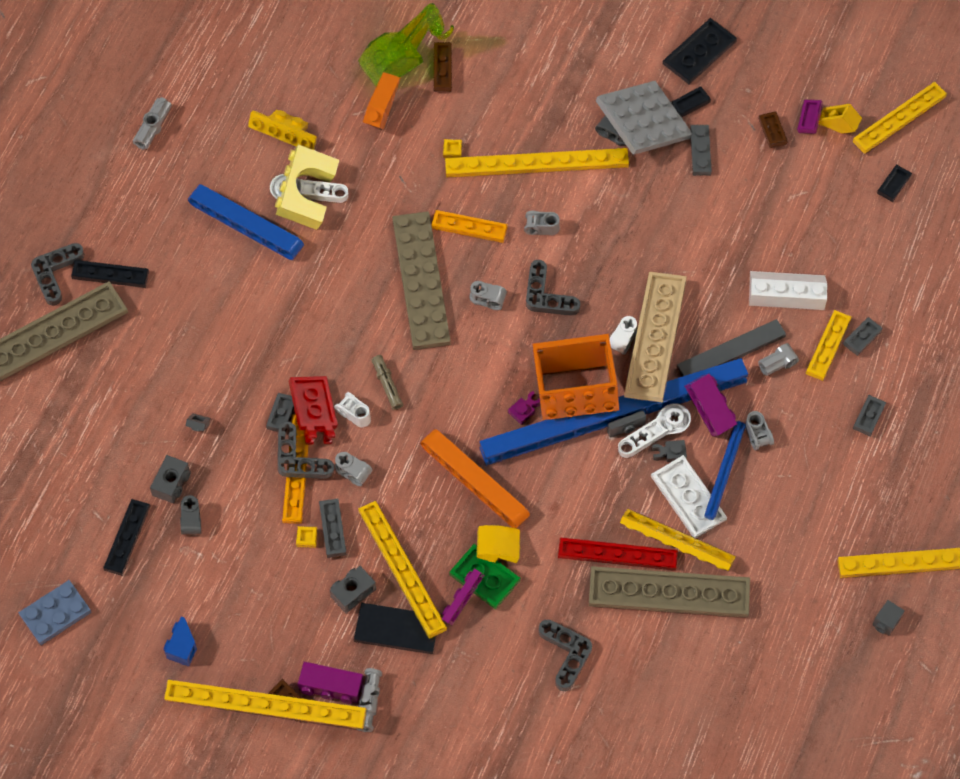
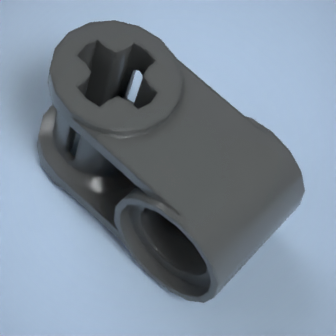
M605 115L596 125V132L619 146H625L626 144Z
M191 495L185 496L181 501V535L201 534L199 503L197 498Z

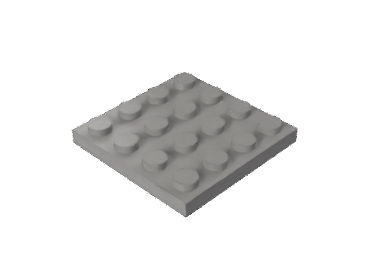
M656 81L603 94L596 99L597 104L633 155L691 139V130Z

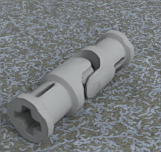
M368 668L364 672L366 678L361 690L362 696L360 697L359 707L366 708L367 711L364 729H357L359 731L372 732L374 729L372 726L373 716L376 715L380 692L378 687L379 679L383 673L377 669Z

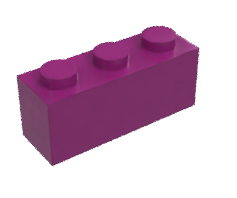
M709 373L685 385V388L711 436H718L737 425L734 412L731 409L729 410L726 404L727 400L724 394L720 393L717 388L716 379Z
M304 661L298 680V689L305 695L317 694L327 700L335 698L340 699L341 702L346 704L358 703L364 681L363 674Z

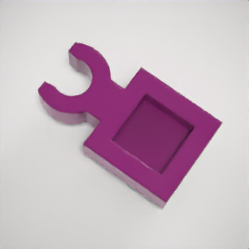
M534 391L528 394L526 401L521 397L508 409V413L521 425L535 413L533 407L540 406V399L537 401L532 400L535 396Z

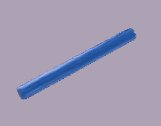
M737 421V425L733 428L704 517L709 520H714L746 427L745 423Z

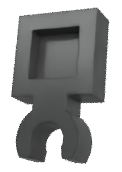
M685 440L665 441L664 447L659 444L652 445V451L660 452L653 455V460L655 461L666 457L667 462H672L682 455L687 459Z

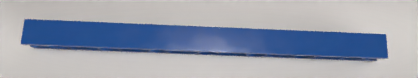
M742 358L667 381L663 402L625 398L623 395L618 397V411L538 422L480 441V452L485 465L488 466L606 428L609 423L640 411H644L645 415L662 410L669 404H681L692 399L685 385L702 375L710 373L717 381L718 390L722 391L746 383L748 372Z

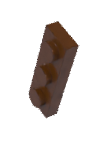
M434 42V92H452V42Z

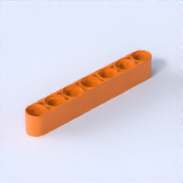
M437 429L432 430L420 442L428 454L509 526L517 529L530 516L529 511Z

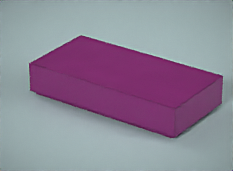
M804 100L797 128L798 133L816 134L823 106L822 100Z

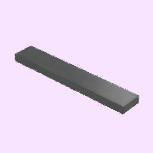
M776 319L677 364V369L683 377L730 362L786 337V333Z

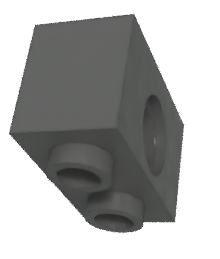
M166 455L150 487L152 496L174 504L176 498L181 496L184 482H187L190 478L191 471L188 463ZM170 478H176L175 481L168 482Z
M359 566L356 569H351L343 580H338L331 586L330 596L346 614L376 590V582ZM349 586L357 587L354 591L347 590Z

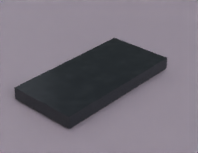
M709 18L669 54L662 64L690 85L736 43L737 38L712 18Z
M361 602L354 642L433 655L436 636L428 638L414 611Z

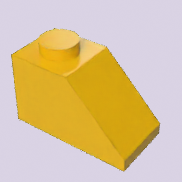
M851 104L824 107L818 124L841 134L850 133L858 129L862 117Z

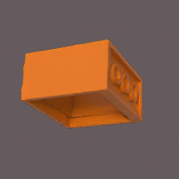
M609 334L532 344L542 420L619 410L618 386ZM606 366L609 383L549 391L544 389L542 374Z

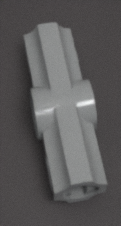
M157 98L150 111L144 115V122L133 139V144L142 150L148 149L155 135L161 131V124L172 107L167 99Z

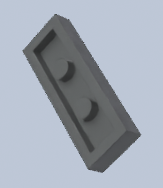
M691 125L693 176H711L709 125Z
M339 499L319 501L327 558L347 555Z

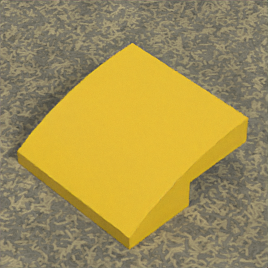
M498 525L479 526L477 531V558L494 563L498 558L517 563L520 558V529Z

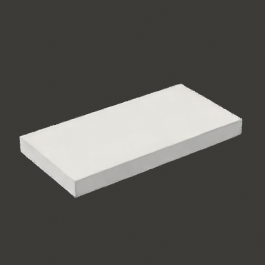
M684 455L651 474V478L693 538H698L727 520V516L720 506L714 520L704 517L711 493Z

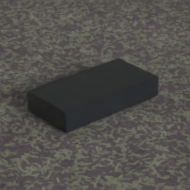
M700 86L675 99L671 104L682 118L710 103L711 98Z
M896 164L878 189L877 194L893 202L910 179L912 173Z

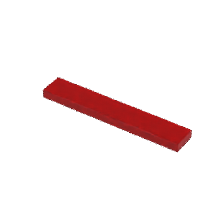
M560 537L558 558L672 571H676L678 550L562 537Z

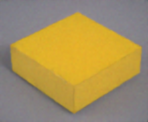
M444 139L443 158L461 157L462 140Z
M298 526L296 547L316 548L317 527Z

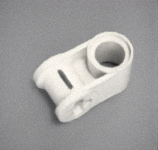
M624 317L610 337L611 348L624 355L637 334V321L634 317Z
M349 392L345 394V398L339 404L334 406L341 416L347 418L358 427H366L371 422L369 407Z

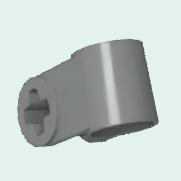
M528 211L525 214L527 223L524 227V232L529 235L553 236L560 230V219L555 212Z
M475 281L471 284L469 298L473 304L485 306L493 310L502 309L507 290L498 285Z
M758 411L750 412L746 419L745 429L753 449L756 451L759 447L768 444L770 446L774 445L773 435L762 413ZM754 420L757 421L759 424L753 425L750 421Z
M340 452L336 455V472L350 480L353 484L362 486L373 471L371 466L348 452Z

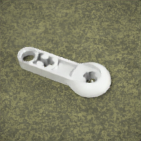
M284 174L276 176L270 183V192L276 199L281 197L282 192L279 189L282 181L286 179ZM296 178L297 189L306 199L343 203L348 199V188L343 184ZM321 189H324L323 194L319 192ZM342 190L345 192V195L339 197L335 192Z
M680 404L665 406L659 412L656 419L619 442V454L624 458H630L667 434L684 432L691 422V415L688 409ZM675 415L676 417L677 415L678 421H671V416ZM640 435H642L643 437L647 436V437H646V441H644V440H640V441H639V436H640ZM629 444L632 446V450L624 452L621 447Z

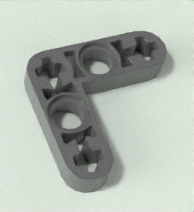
M73 243L32 260L31 266L47 304L55 306L62 301L61 291L53 271L72 265L75 260H82L84 258V250L80 244ZM74 250L78 252L77 255L73 253ZM54 257H63V260L61 262H53ZM38 264L43 266L44 272L41 273ZM44 278L52 279L49 284H42ZM51 289L53 290V293L56 296V298L52 299L49 290Z
M543 260L533 261L530 265L526 307L533 312L576 315L580 311L579 299L574 296L544 293L547 265ZM537 267H541L539 276H536ZM539 282L542 286L539 289H534L531 284ZM533 295H537L536 305L532 304ZM554 300L558 302V306L552 308L548 305V302ZM570 303L574 304L573 309L570 308Z
M288 421L281 423L278 430V473L284 477L322 479L331 477L335 468L331 460L296 457V427ZM285 428H288L290 431L288 439H285ZM284 445H289L292 448V451L290 453H284L281 450V447ZM284 464H288L289 470H285ZM295 464H298L297 471H294ZM302 464H309L311 470L304 472L300 466ZM315 465H317V472H314ZM323 465L327 466V472H324V469H322Z
M543 620L539 624L538 631L540 637L569 652L555 680L556 687L560 691H568L573 687L592 652V643L588 638L552 620ZM550 626L551 631L544 633V628ZM559 630L556 638H554V633H556V631ZM567 634L571 637V641L563 643L560 641V636ZM583 644H586L587 647H586V649H584V650L582 651L581 657H580V656L578 655V653H579V651H580V646H583ZM571 660H577L580 665L578 668L572 669L568 666V663ZM568 672L570 674L568 683L562 685L560 679H564Z

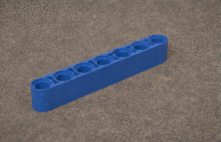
M199 184L188 198V202L193 207L289 260H294L304 246L302 240L204 185Z

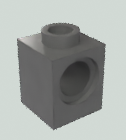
M887 600L875 617L872 625L878 632L890 636L901 620L905 610Z

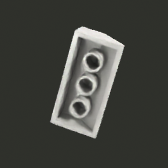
M750 271L749 306L825 309L827 302V280L825 275Z

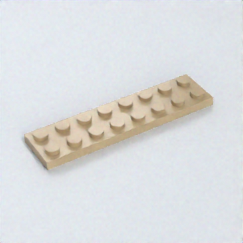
M649 272L624 393L625 398L663 402L685 291L686 276Z

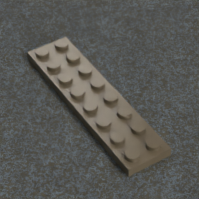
M429 211L392 216L413 350L451 345Z
M110 281L1 338L0 381L127 314L126 306Z
M591 566L589 606L747 618L749 616L750 577Z

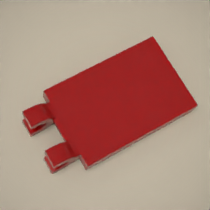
M327 376L290 377L288 382L299 431L305 430V444H314L313 439L317 438L316 432H323L324 444H332V438H335L333 429H336L338 424Z

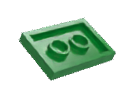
M476 544L470 547L449 572V575L463 586L465 584L464 579L470 571L473 572L474 569H477L485 576L474 591V594L495 610L521 579L497 560L494 563L477 558Z

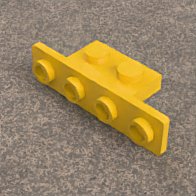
M254 110L250 113L249 128L297 147L299 144L315 150L317 136L305 132L308 129L309 123L301 118L293 117L281 110H275L270 116Z

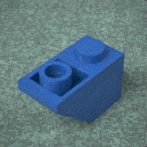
M181 616L179 622H175L172 628L173 635L170 640L166 641L164 651L167 659L189 667L197 647L186 619Z

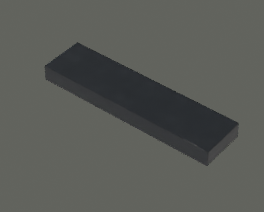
M75 260L71 277L75 280L100 283L110 281L111 284L146 288L149 269Z
M131 499L103 567L104 571L123 576L150 510V504Z

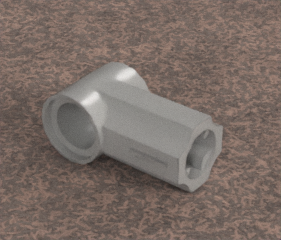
M786 343L777 348L775 353L759 360L758 365L763 375L768 376L782 368L788 369L794 366L799 361V358L792 347Z

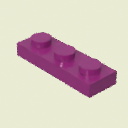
M474 569L473 572L470 571L466 575L464 586L455 592L454 601L451 606L447 605L442 615L444 616L442 619L450 625L454 624L485 576L484 574Z

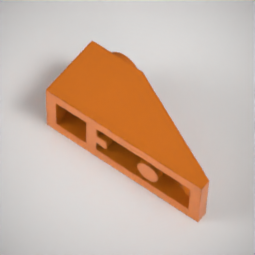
M383 72L367 106L363 123L384 130L401 79L400 77Z

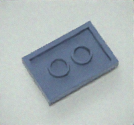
M68 580L18 613L41 646L92 612L71 581Z

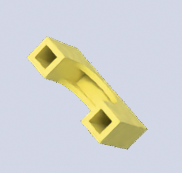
M298 144L295 150H291L288 157L290 165H287L284 171L286 179L282 181L279 189L282 192L281 197H278L275 203V207H277L276 215L317 230L323 222L327 207L304 198L297 189L296 178L307 175L330 183L336 174L339 160Z

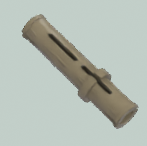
M377 355L371 359L377 372V379L383 385L392 410L400 409L403 407V402L391 378L392 373L390 369H387L383 356Z

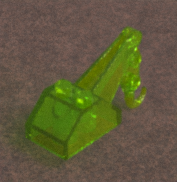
M434 3L428 4L399 32L383 33L368 44L358 63L375 87H377L383 72L401 77L423 63L422 56L418 53L417 48L428 30L438 40L446 39L452 34L454 30L453 25L450 26L447 32L442 34L444 31L443 18Z

